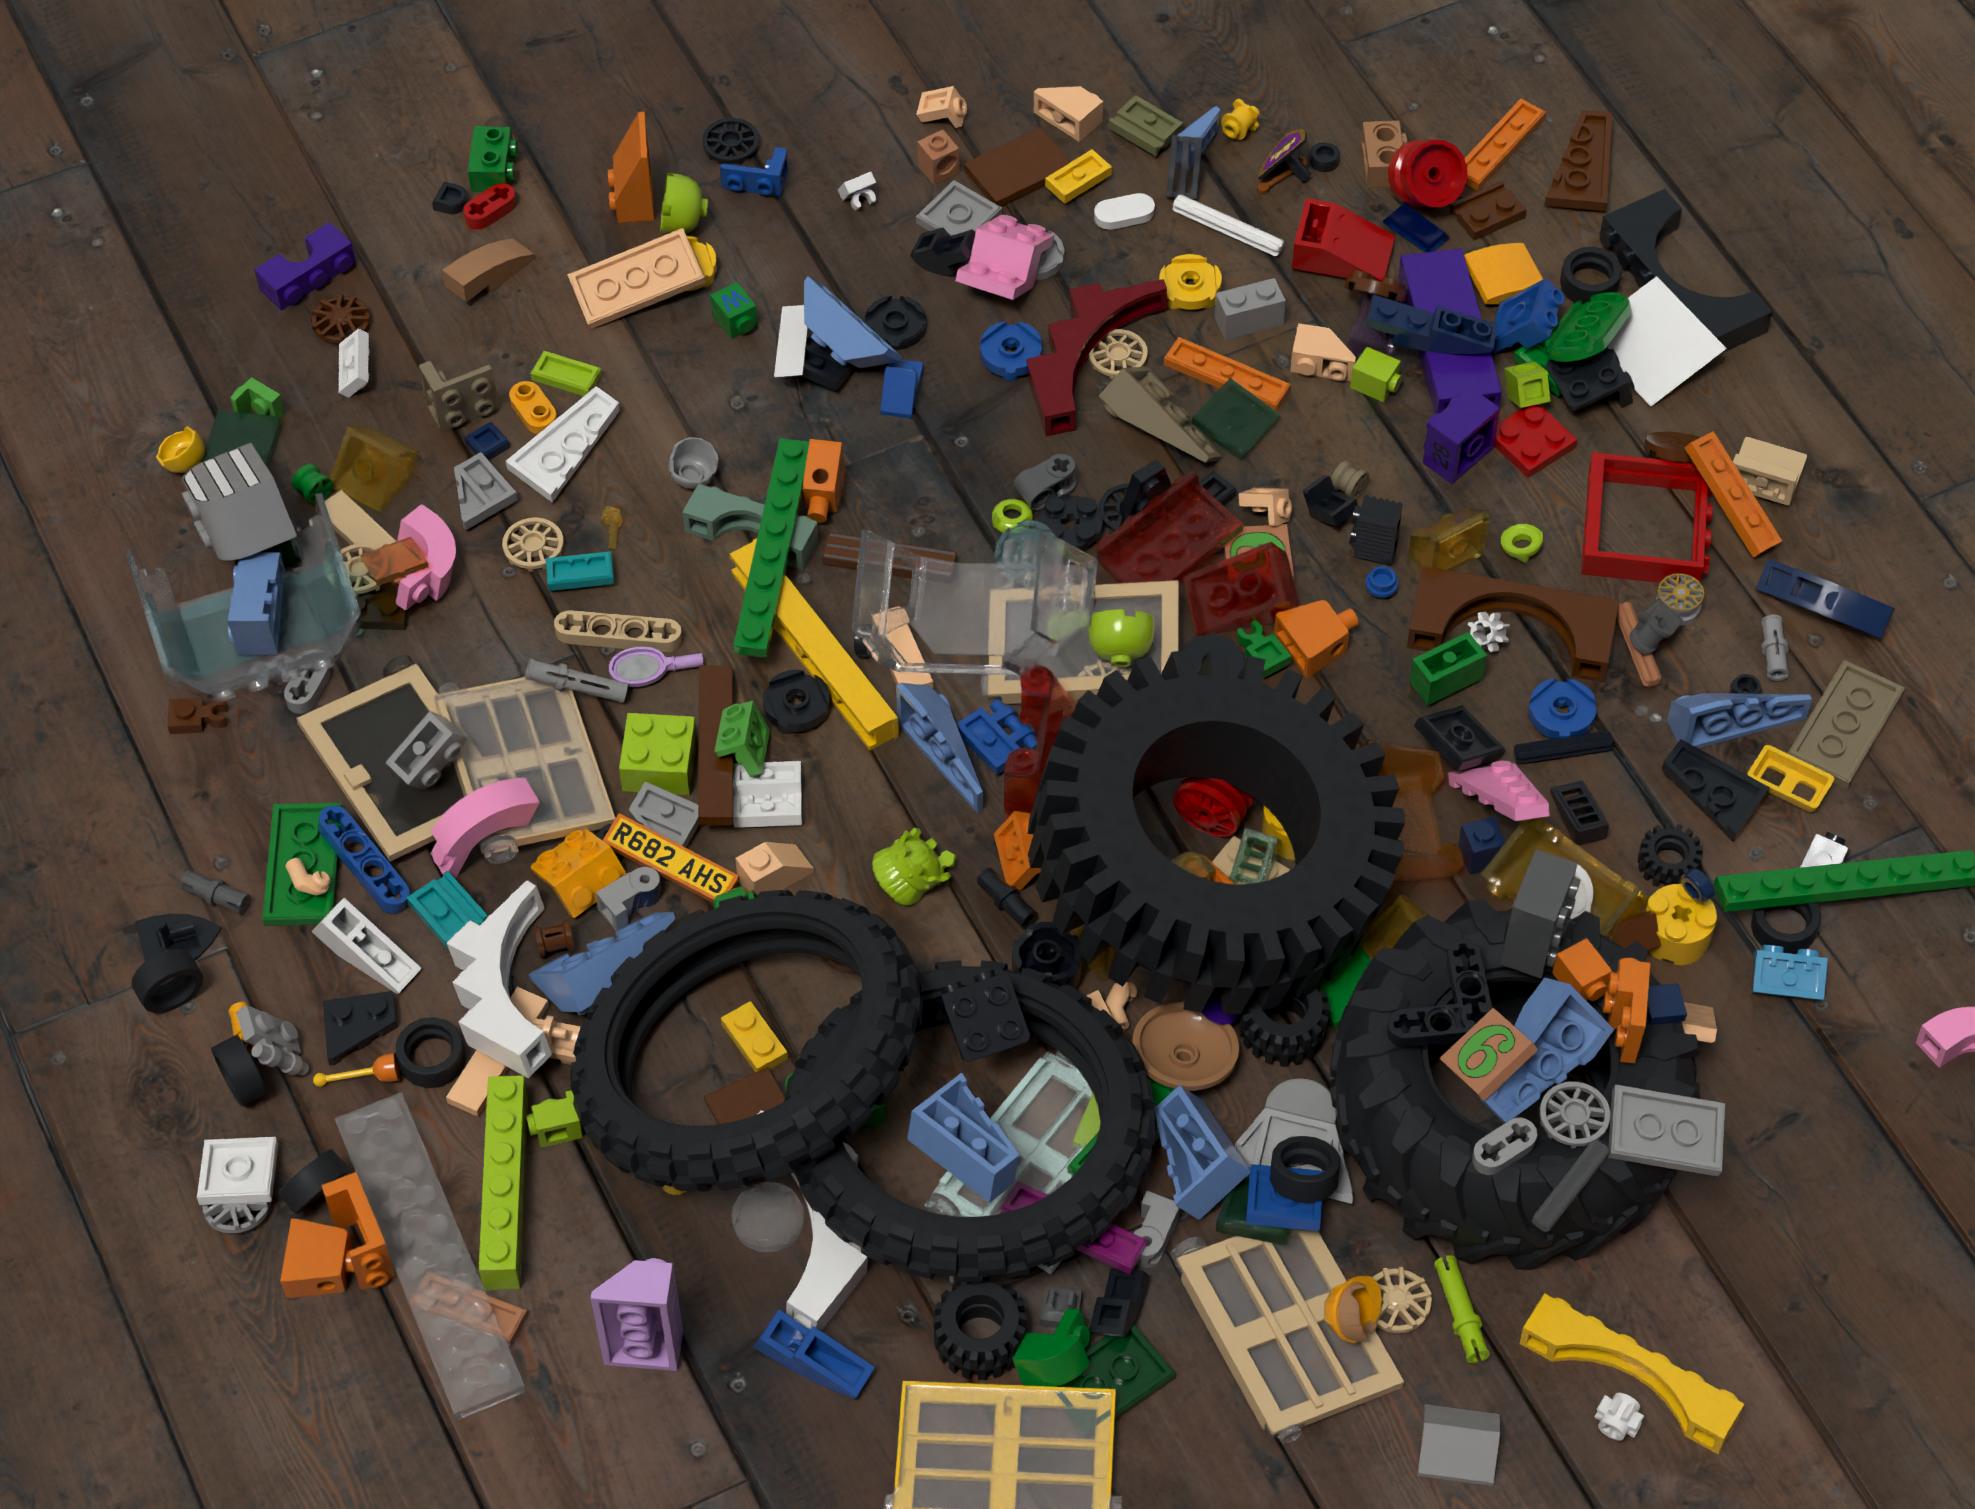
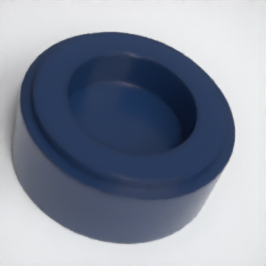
M1691 868L1681 876L1683 888L1696 902L1703 904L1715 895L1711 882L1698 869Z

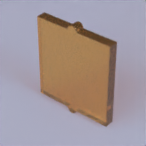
M411 537L389 545L384 544L381 548L360 555L363 564L377 586L398 578H405L409 574L429 567L427 560Z

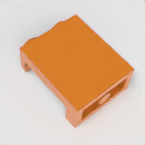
M354 1172L321 1185L334 1226L344 1229L358 1224L366 1243L349 1251L360 1289L377 1288L384 1285L388 1280L395 1278L386 1242L357 1173Z

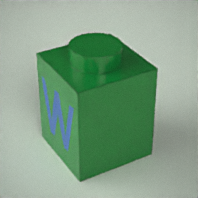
M738 282L710 294L712 316L731 339L748 333L758 326L756 305Z

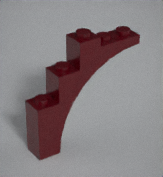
M1164 279L1116 288L1106 292L1102 291L1100 283L1069 289L1070 310L1073 319L1060 320L1048 324L1049 346L1052 354L1026 359L1028 382L1046 437L1077 430L1074 390L1079 374L1089 358L1090 351L1093 348L1095 350L1099 343L1103 342L1113 330L1119 329L1144 315L1167 309V287Z

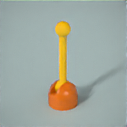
M389 1053L378 1057L371 1068L330 1075L317 1073L313 1077V1083L318 1087H323L327 1082L372 1074L383 1082L400 1081V1068L396 1053Z

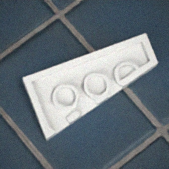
M596 386L507 459V470L550 502H553L619 413V402Z

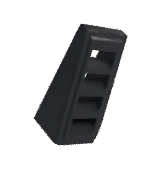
M1583 780L1550 789V793L1574 847L1607 838L1608 822ZM1575 792L1579 793V795L1568 798H1564L1563 796ZM1580 801L1583 802V804L1573 807L1569 806V804ZM1582 811H1587L1586 814L1575 816L1574 814ZM1591 820V823H1587V824H1583V825H1581V824L1579 823V822Z

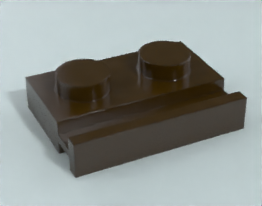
M353 582L350 587H354L356 582ZM382 583L379 586L380 590H372L359 594V596H354V594L350 593L343 594L338 618L340 628L405 630L409 609L404 610L396 604L399 584Z

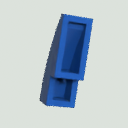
M779 1309L753 1346L793 1372L852 1399L857 1397L875 1368L816 1327L812 1326L809 1330Z

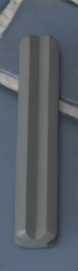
M1593 1140L1534 1214L1532 1223L1543 1232L1550 1231L1608 1157L1609 1149L1606 1145L1598 1140Z

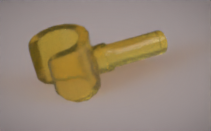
M605 506L601 516V523L610 526L608 550L615 551L617 532L623 523L619 508Z

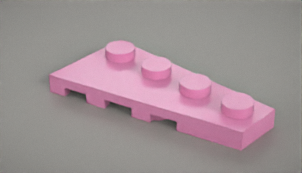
M1496 761L1490 767L1448 772L1449 785L1451 787L1458 788L1462 786V792L1468 796L1475 795V793L1478 794L1479 802L1485 805H1494V810L1514 821L1550 816L1549 803L1515 763Z

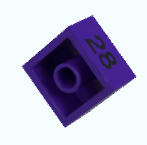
M1471 387L1462 395L1454 396L1448 407L1441 413L1432 415L1427 422V436L1423 446L1425 449L1423 464L1450 484L1455 483L1494 449L1500 407Z

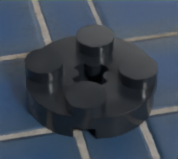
M1052 496L1045 501V506L1039 513L1038 535L1044 543L1045 540L1046 543L1051 545V550L1064 555L1081 554L1087 551L1088 546L1094 542L1096 545L1102 536V515L1097 508L1095 500L1092 498ZM1072 521L1077 524H1074L1073 529H1067L1066 524L1063 523Z
M788 670L776 675L769 682V687L764 691L762 697L763 709L767 719L782 734L807 731L827 720L830 707L829 690L826 683L814 674V678L810 675H805L803 670ZM792 697H797L798 700H805L800 705L790 704Z

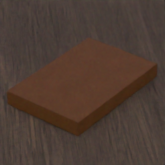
M1039 127L965 162L964 171L991 202L1001 207L1045 186L1046 177L1066 166L1071 161L1047 133Z
M768 1067L704 1096V1101L717 1124L734 1122L754 1116L761 1110L767 1111L783 1103L785 1100V1096ZM763 1176V1177H760V1178L753 1179V1183H755V1182H757V1181H759V1180H761V1179H763V1178H765V1177Z

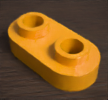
M523 381L515 384L510 389L511 407L530 432L538 435L557 419L555 408L537 384Z

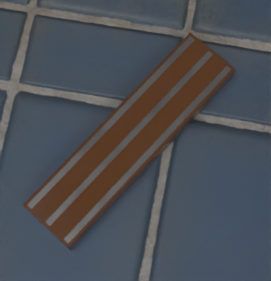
M829 532L822 556V562L825 565L951 584L957 560L956 551Z

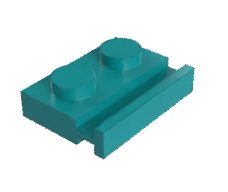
M447 870L443 873V877L437 881L435 879L406 898L410 908L446 949L449 950L447 942L455 933L461 930L469 921L481 925L488 915Z

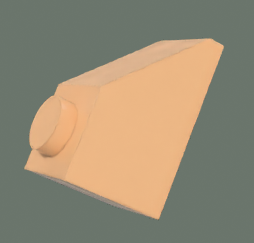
M1081 86L1038 88L1034 91V113L1080 142L1103 122V100Z
M764 842L735 858L739 883L749 892L754 890L757 897L759 892L783 890L814 873L813 866L796 844Z

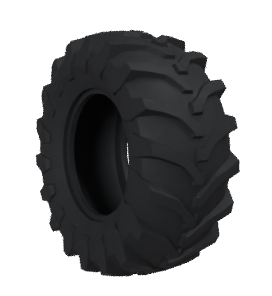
M1484 899L1467 900L1444 922L1429 915L1414 921L1392 948L1384 947L1373 957L1359 979L1342 1014L1336 1032L1331 1059L1330 1076L1334 1079H1331L1330 1095L1332 1107L1337 1108V1122L1342 1132L1338 1136L1344 1153H1349L1354 1161L1358 1162L1361 1170L1367 1176L1362 1190L1369 1201L1380 1198L1391 1204L1405 1217L1402 1231L1414 1241L1426 1235H1434L1452 1243L1454 1255L1460 1261L1472 1264L1492 1254L1506 1255L1515 1269L1532 1270L1561 1252L1574 1261L1589 1257L1615 1234L1621 1233L1625 1235L1636 1227L1660 1200L1678 1170L1607 1157L1550 1231L1543 1232L1532 1223L1534 1214L1589 1145L1576 1146V1148L1571 1149L1570 1145L1560 1143L1554 1138L1550 1139L1548 1134L1540 1135L1536 1138L1533 1150L1518 1161L1516 1160L1496 1174L1485 1175L1480 1173L1472 1164V1154L1476 1143L1492 1131L1468 1120L1453 1108L1438 1089L1430 1069L1431 1063L1440 1052L1454 1042L1399 1047L1393 1044L1387 1036L1388 1019L1395 1011L1455 1004L1446 958L1450 944L1458 939H1469L1478 945L1481 951L1492 1008L1498 1011L1513 1026L1523 1006L1542 980L1549 978L1558 981L1552 973L1553 968L1546 966L1541 979L1500 965L1512 908L1508 911H1496ZM1584 911L1571 919L1567 934L1564 939H1561L1559 944V952L1587 938L1611 968L1612 972L1617 973L1620 959L1634 958L1644 962L1648 951L1638 941L1623 948L1600 933V918L1588 911ZM1458 953V957H1461L1463 962V971L1468 970L1469 958H1466L1464 953ZM1650 973L1649 986L1661 985ZM1466 982L1460 986L1461 991L1466 995L1473 996L1480 992L1479 987L1472 982ZM1604 995L1595 1001L1587 1000L1608 1022L1609 1014L1602 1012ZM1477 1006L1472 1008L1471 1020L1475 1024L1479 1021ZM1646 1015V1027L1635 1064L1620 1062L1621 1047H1615L1616 1029H1614L1595 1057L1587 1064L1581 1065L1589 1076L1593 1087L1607 1100L1610 1113L1612 1089L1615 1084L1700 1099V1084L1696 1082L1697 1068L1693 1058L1700 1053L1697 1036L1695 1034H1686L1681 1022L1649 1025ZM1435 1018L1430 1021L1431 1027L1437 1031H1446L1450 1028V1024L1446 1019ZM1423 1020L1419 1021V1025H1421L1420 1032H1423ZM1405 1023L1398 1024V1028H1401L1403 1033H1409ZM1599 1102L1595 1108H1602ZM1590 1117V1119L1604 1121V1117ZM1610 1123L1605 1134L1598 1140L1608 1148ZM1589 1129L1590 1135L1595 1134L1598 1130ZM1575 1130L1576 1139L1584 1138L1581 1130ZM1565 1131L1561 1134L1563 1136L1569 1137L1568 1131ZM1512 1136L1509 1144L1517 1139L1525 1142L1526 1136ZM1500 1149L1492 1154H1488L1484 1150L1482 1158L1484 1160L1491 1158L1495 1162Z

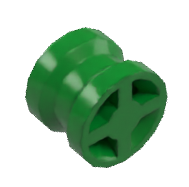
M309 463L295 473L292 479V487L298 493H304V498L310 504H318L331 493L333 481L327 475L321 474V470L315 464Z

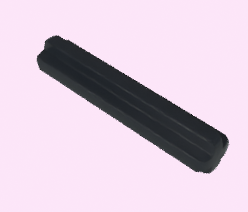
M1602 731L1516 744L1513 752L1516 763L1523 764L1609 751L1613 748V738L1610 731Z

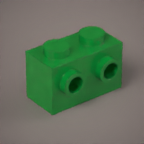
M474 126L468 166L471 192H484L493 185L499 183L509 184V181H514L515 164L512 162V158H517L518 141L512 139L511 127Z
M1466 632L1413 658L1409 683L1428 706L1483 679L1487 654L1472 635Z

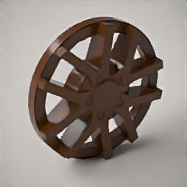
M339 293V296L320 300V304L312 310L311 323L315 334L329 343L340 344L350 336H345L343 331L350 330L352 333L355 332L356 328L354 325H362L359 329L366 332L371 321L368 306L357 299L356 295L351 297ZM343 302L348 303L345 307H342ZM336 331H338L340 337L330 336Z

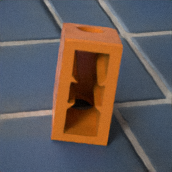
M810 439L802 490L805 508L808 509L807 517L818 523L825 522L827 513H835L839 508L846 475L842 442Z
M1320 600L1276 613L1274 634L1290 653L1304 676L1308 678L1348 650L1349 630L1357 627L1359 622L1351 608L1336 614L1327 601Z
M291 1219L280 1280L286 1298L335 1294L346 1290L349 1272H354L349 1251L352 1250L349 1231L305 1220Z

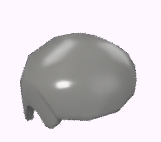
M688 437L674 445L669 459L668 471L675 483L687 489H696L698 483L705 486L711 483L717 471L719 457L711 443L702 438Z

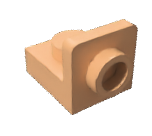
M954 86L922 92L916 115L921 122L948 117L953 126L959 128L962 127L964 116L967 113V104Z
M1252 488L1239 493V506L1252 507L1253 512L1268 511L1269 526H1278L1290 520L1292 503L1289 499V489Z

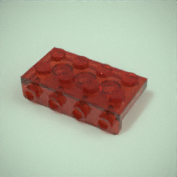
M1192 471L1186 476L1176 479L1172 487L1162 495L1153 497L1148 505L1138 514L1129 516L1115 532L1105 535L1099 541L1096 548L1098 564L1119 584L1159 581L1179 582L1243 531V523L1199 484V476ZM1160 596L1139 597L1135 599L1146 608Z

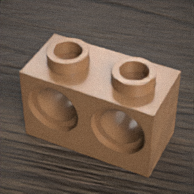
M1399 120L1363 122L1361 148L1367 188L1390 187L1388 181L1389 163L1393 154L1401 145L1407 143L1406 133H1401Z

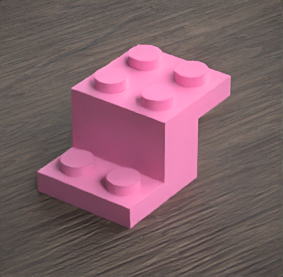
M999 215V217L977 228L969 263L958 269L955 281L1014 300L1033 288L1041 253L1052 247L1054 235L1045 232L1046 229L1042 226L1028 224L1026 226L1017 223V219L1012 216Z

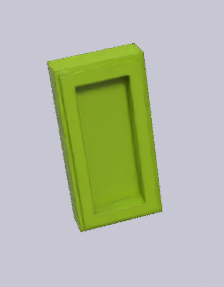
M543 351L531 372L532 381L581 396H585L595 388L602 376V371L599 367L547 351Z

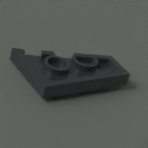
M1682 739L1679 740L1664 760L1662 770L1733 841H1735L1767 797L1770 788Z

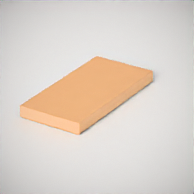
M683 228L568 274L590 330L706 283Z

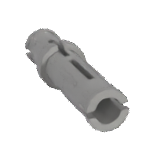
M531 658L528 661L525 672V679L553 685L555 690L561 691L562 688L618 701L619 703L624 702L628 683L619 682L568 669L566 664L560 663L559 666L535 661ZM546 672H547V673H551V674H555V675L561 676V677L563 676V677L571 678L572 681H571V680L564 679V678H560V677H555V676L547 675ZM580 681L606 687V689L583 684Z

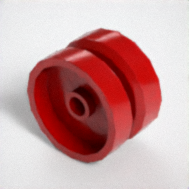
M1412 140L1401 145L1393 154L1388 166V181L1392 193L1400 202L1410 207H1444L1453 203L1462 194L1467 182V165L1460 150L1446 140Z

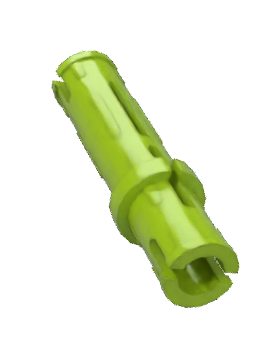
M1453 1255L1446 1256L1449 1270H1446L1443 1258L1441 1257L1435 1261L1434 1268L1437 1270L1454 1318L1452 1324L1454 1333L1460 1336L1468 1363H1478L1474 1348H1477L1481 1361H1484L1490 1356V1352L1480 1330L1482 1327L1480 1316L1474 1313L1457 1264V1258Z

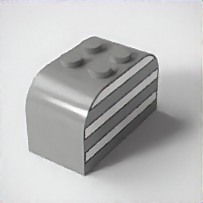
M252 443L206 460L190 469L183 476V482L187 491L183 492L182 496L195 521L194 525L199 537L203 541L206 550L213 548L219 559H241L297 537L275 480Z

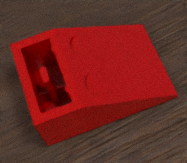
M1306 198L1294 241L1292 269L1342 278L1352 275L1354 269L1370 273L1371 276L1375 277V281L1382 282L1383 277L1386 276L1395 236L1337 203Z

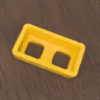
M1771 745L1763 747L1747 773L1748 776L1770 787L1768 793L1809 813L1814 812L1818 808L1834 781V776ZM1767 769H1774L1785 776L1779 787L1761 779ZM1798 784H1805L1816 791L1811 801L1792 794Z

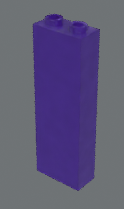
M1462 248L1401 255L1398 277L1401 284L1405 285L1404 290L1408 291L1405 300L1406 305L1434 313L1437 306L1481 319ZM1418 350L1434 413H1441L1448 407L1454 396L1462 395L1470 387L1500 407L1502 391L1491 352L1480 354H1446Z

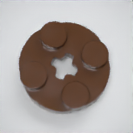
M1354 269L1352 275H1347L1344 285L1345 289L1353 291L1354 288L1360 290L1363 295L1372 297L1374 294L1393 301L1396 299L1402 304H1405L1408 293L1407 290H1404L1405 285L1401 284V281L1383 277L1382 282L1375 281V277L1371 276L1370 273Z

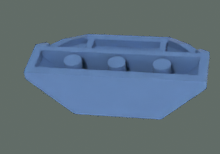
M807 276L804 280V324L813 331L811 338L824 348L828 345L833 350L830 355L843 366L850 363L858 368L895 363L902 359V356L829 291L828 288Z

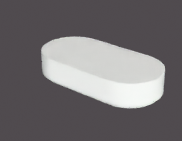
M1142 193L1103 200L1095 206L1094 220L1099 227L1107 230L1146 223L1154 216L1155 204L1150 196Z

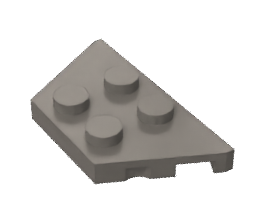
M1265 1107L1234 1145L1250 1169L1251 1164L1271 1166L1273 1149L1278 1143L1290 1137L1309 1136L1326 1141L1337 1150L1341 1159L1338 1187L1327 1198L1350 1204L1354 1201L1344 1151L1338 1136L1339 1130L1335 1123ZM1306 1163L1287 1166L1288 1168L1323 1171L1317 1166Z

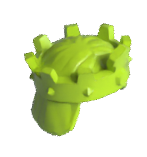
M915 827L910 833L905 830L903 835L895 840L892 846L876 852L872 862L873 873L879 885L895 902L904 906L918 903L926 891L932 890L934 887L940 886V883L949 880L951 875L949 872L944 873V869L953 867L956 860V855L947 850L938 857L933 850L938 843L933 838L926 842L919 838L921 830Z

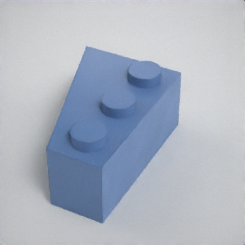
M258 552L239 559L238 565L234 566V588L231 595L227 622L229 642H234L238 655H278L285 573L280 552Z
M960 1073L912 1110L907 1140L990 1203L1014 1184L1019 1154L997 1122L992 1123L984 1111L983 1102L979 1097L975 1098L966 1086V1078Z
M1179 1085L1154 1108L1162 1147L1167 1150L1170 1164L1167 1166L1168 1175L1173 1178L1176 1194L1173 1195L1175 1205L1200 1220L1250 1174L1251 1170L1205 1102Z

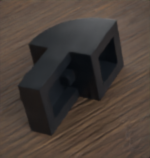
M944 227L922 233L910 256L918 265L932 273L946 276L954 275L959 264L970 259L976 233L971 229L950 236Z

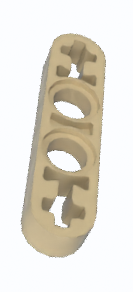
M569 610L559 613L554 620L556 637L559 641L566 644L620 649L643 646L652 647L660 652H673L682 644L681 626L672 619ZM568 624H574L570 630H565ZM584 625H587V632H583V630L585 631ZM599 625H606L611 628L604 635H598L593 632ZM631 628L643 630V634L637 638L628 637L626 632ZM650 630L654 631V632H652V637H653V638H650V633H649ZM666 633H672L668 639L662 638L665 637Z

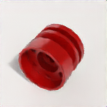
M1190 777L1184 778L1181 782V786L1174 794L1173 804L1180 816L1191 826L1213 836L1227 837L1237 831L1240 821L1244 819L1247 809L1254 803L1256 798L1223 780Z

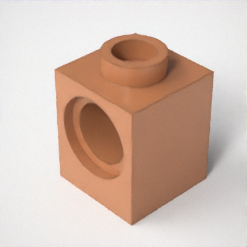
M940 130L917 141L918 167L933 185L960 173L959 148L944 130Z

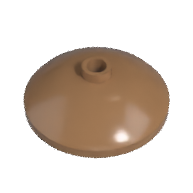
M1184 1002L1163 1004L1147 1012L1134 1029L1132 1043L1145 1064V1074L1151 1079L1173 1089L1181 1085L1188 1091H1195L1213 1087L1231 1074L1237 1063L1239 1042L1230 1024L1220 1025L1210 1021L1202 1013L1183 1010Z

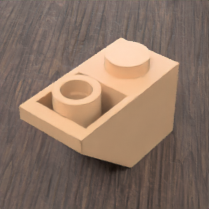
M1298 323L1292 350L1290 372L1351 382L1352 367L1356 360L1354 354L1330 328Z

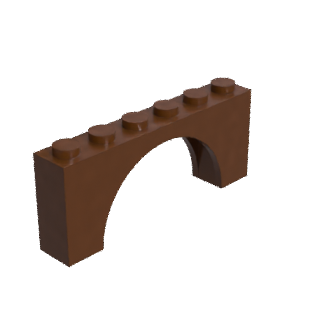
M1422 566L1409 628L1407 648L1428 652L1442 645L1455 627L1465 620L1477 616L1479 612H1513L1542 622L1560 637L1571 658V677L1605 683L1619 600L1606 596L1576 593L1572 590L1547 588L1537 584L1530 585L1507 579L1478 576L1473 573L1449 571L1439 567Z

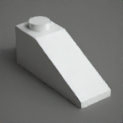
M345 898L311 931L339 957L396 994H399L421 969L417 963Z

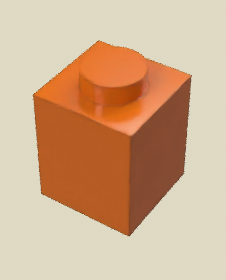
M1587 938L1559 952L1556 955L1552 971L1558 981L1571 984L1586 1001L1589 999L1590 1001H1595L1601 998L1605 991H1608L1610 972H1612L1611 968Z

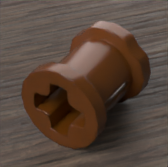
M568 920L563 921L562 925L541 929L539 926L534 927L540 958L546 957L548 952L568 949L569 952L575 950Z

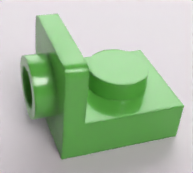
M252 377L243 386L238 387L231 396L234 414L239 419H242L252 409L262 417L267 416L275 422H278L285 415L281 395Z

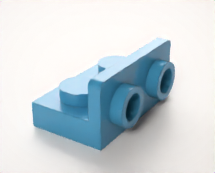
M1763 945L1762 950L1753 952L1754 970L1751 993L1818 1001L1824 1000L1828 958L1819 957V951L1798 949L1797 954L1783 953L1784 947Z

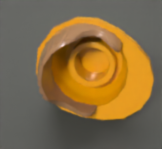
M1367 1275L1356 1276L1344 1284L1337 1285L1331 1289L1324 1302V1320L1340 1339L1348 1343H1356L1369 1339L1367 1335L1376 1330V1321L1380 1314L1382 1302L1381 1289L1377 1281Z

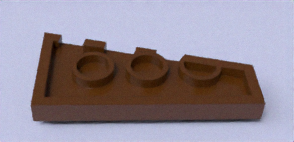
M1582 110L1571 135L1568 148L1562 157L1560 167L1553 178L1552 186L1546 195L1544 206L1606 211L1613 113Z

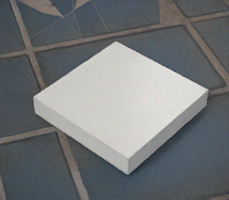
M257 1137L204 1140L197 1192L199 1205L272 1202L278 1151L277 1138Z

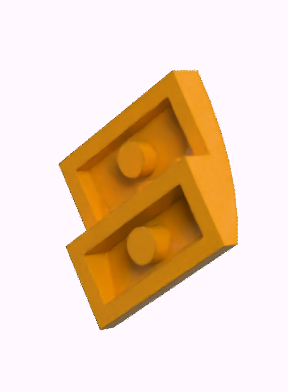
M1524 243L1494 245L1464 255L1468 272L1485 304H1500L1503 300L1543 280Z

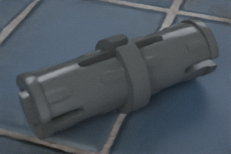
M189 869L181 879V890L205 899L207 904L212 906L217 904L239 915H243L250 906L251 902L248 901L251 900V895L227 886L226 882L219 878L213 880Z

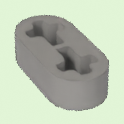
M316 654L308 655L297 666L284 690L286 705L293 713H307L316 705L331 676L328 661L325 657ZM309 671L313 672L311 678L309 675ZM304 690L306 697L301 696Z
M1514 1118L1481 1138L1476 1143L1472 1154V1164L1475 1169L1485 1175L1496 1174L1516 1160L1518 1161L1529 1154L1536 1142V1127L1525 1118ZM1514 1131L1518 1135H1521L1523 1133L1527 1135L1525 1142H1523L1521 1139H1517L1511 1144H1509V1142L1512 1140ZM1500 1149L1495 1162L1491 1158L1486 1160L1482 1158L1484 1150L1488 1154H1492Z

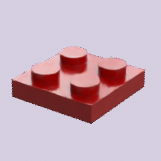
M1540 404L1523 407L1499 422L1494 447L1527 478H1530L1575 449L1578 439Z

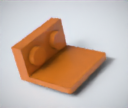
M1014 811L996 830L994 838L1005 881L1009 885L1015 886L1020 892L1037 873L1040 874L1041 868H1030L1028 851L1033 834L1027 833L1031 813Z

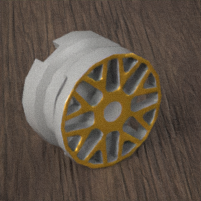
M1682 573L1672 574L1660 582L1656 600L1660 598L1683 620L1680 626L1693 623L1699 617L1704 598V589L1701 583L1690 575Z

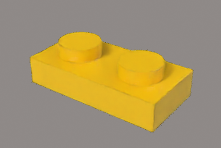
M1091 149L1046 177L1045 187L1066 204L1111 176L1112 166Z
M751 1001L721 1017V1025L755 1073L767 1067L771 1069L788 1059V1052Z

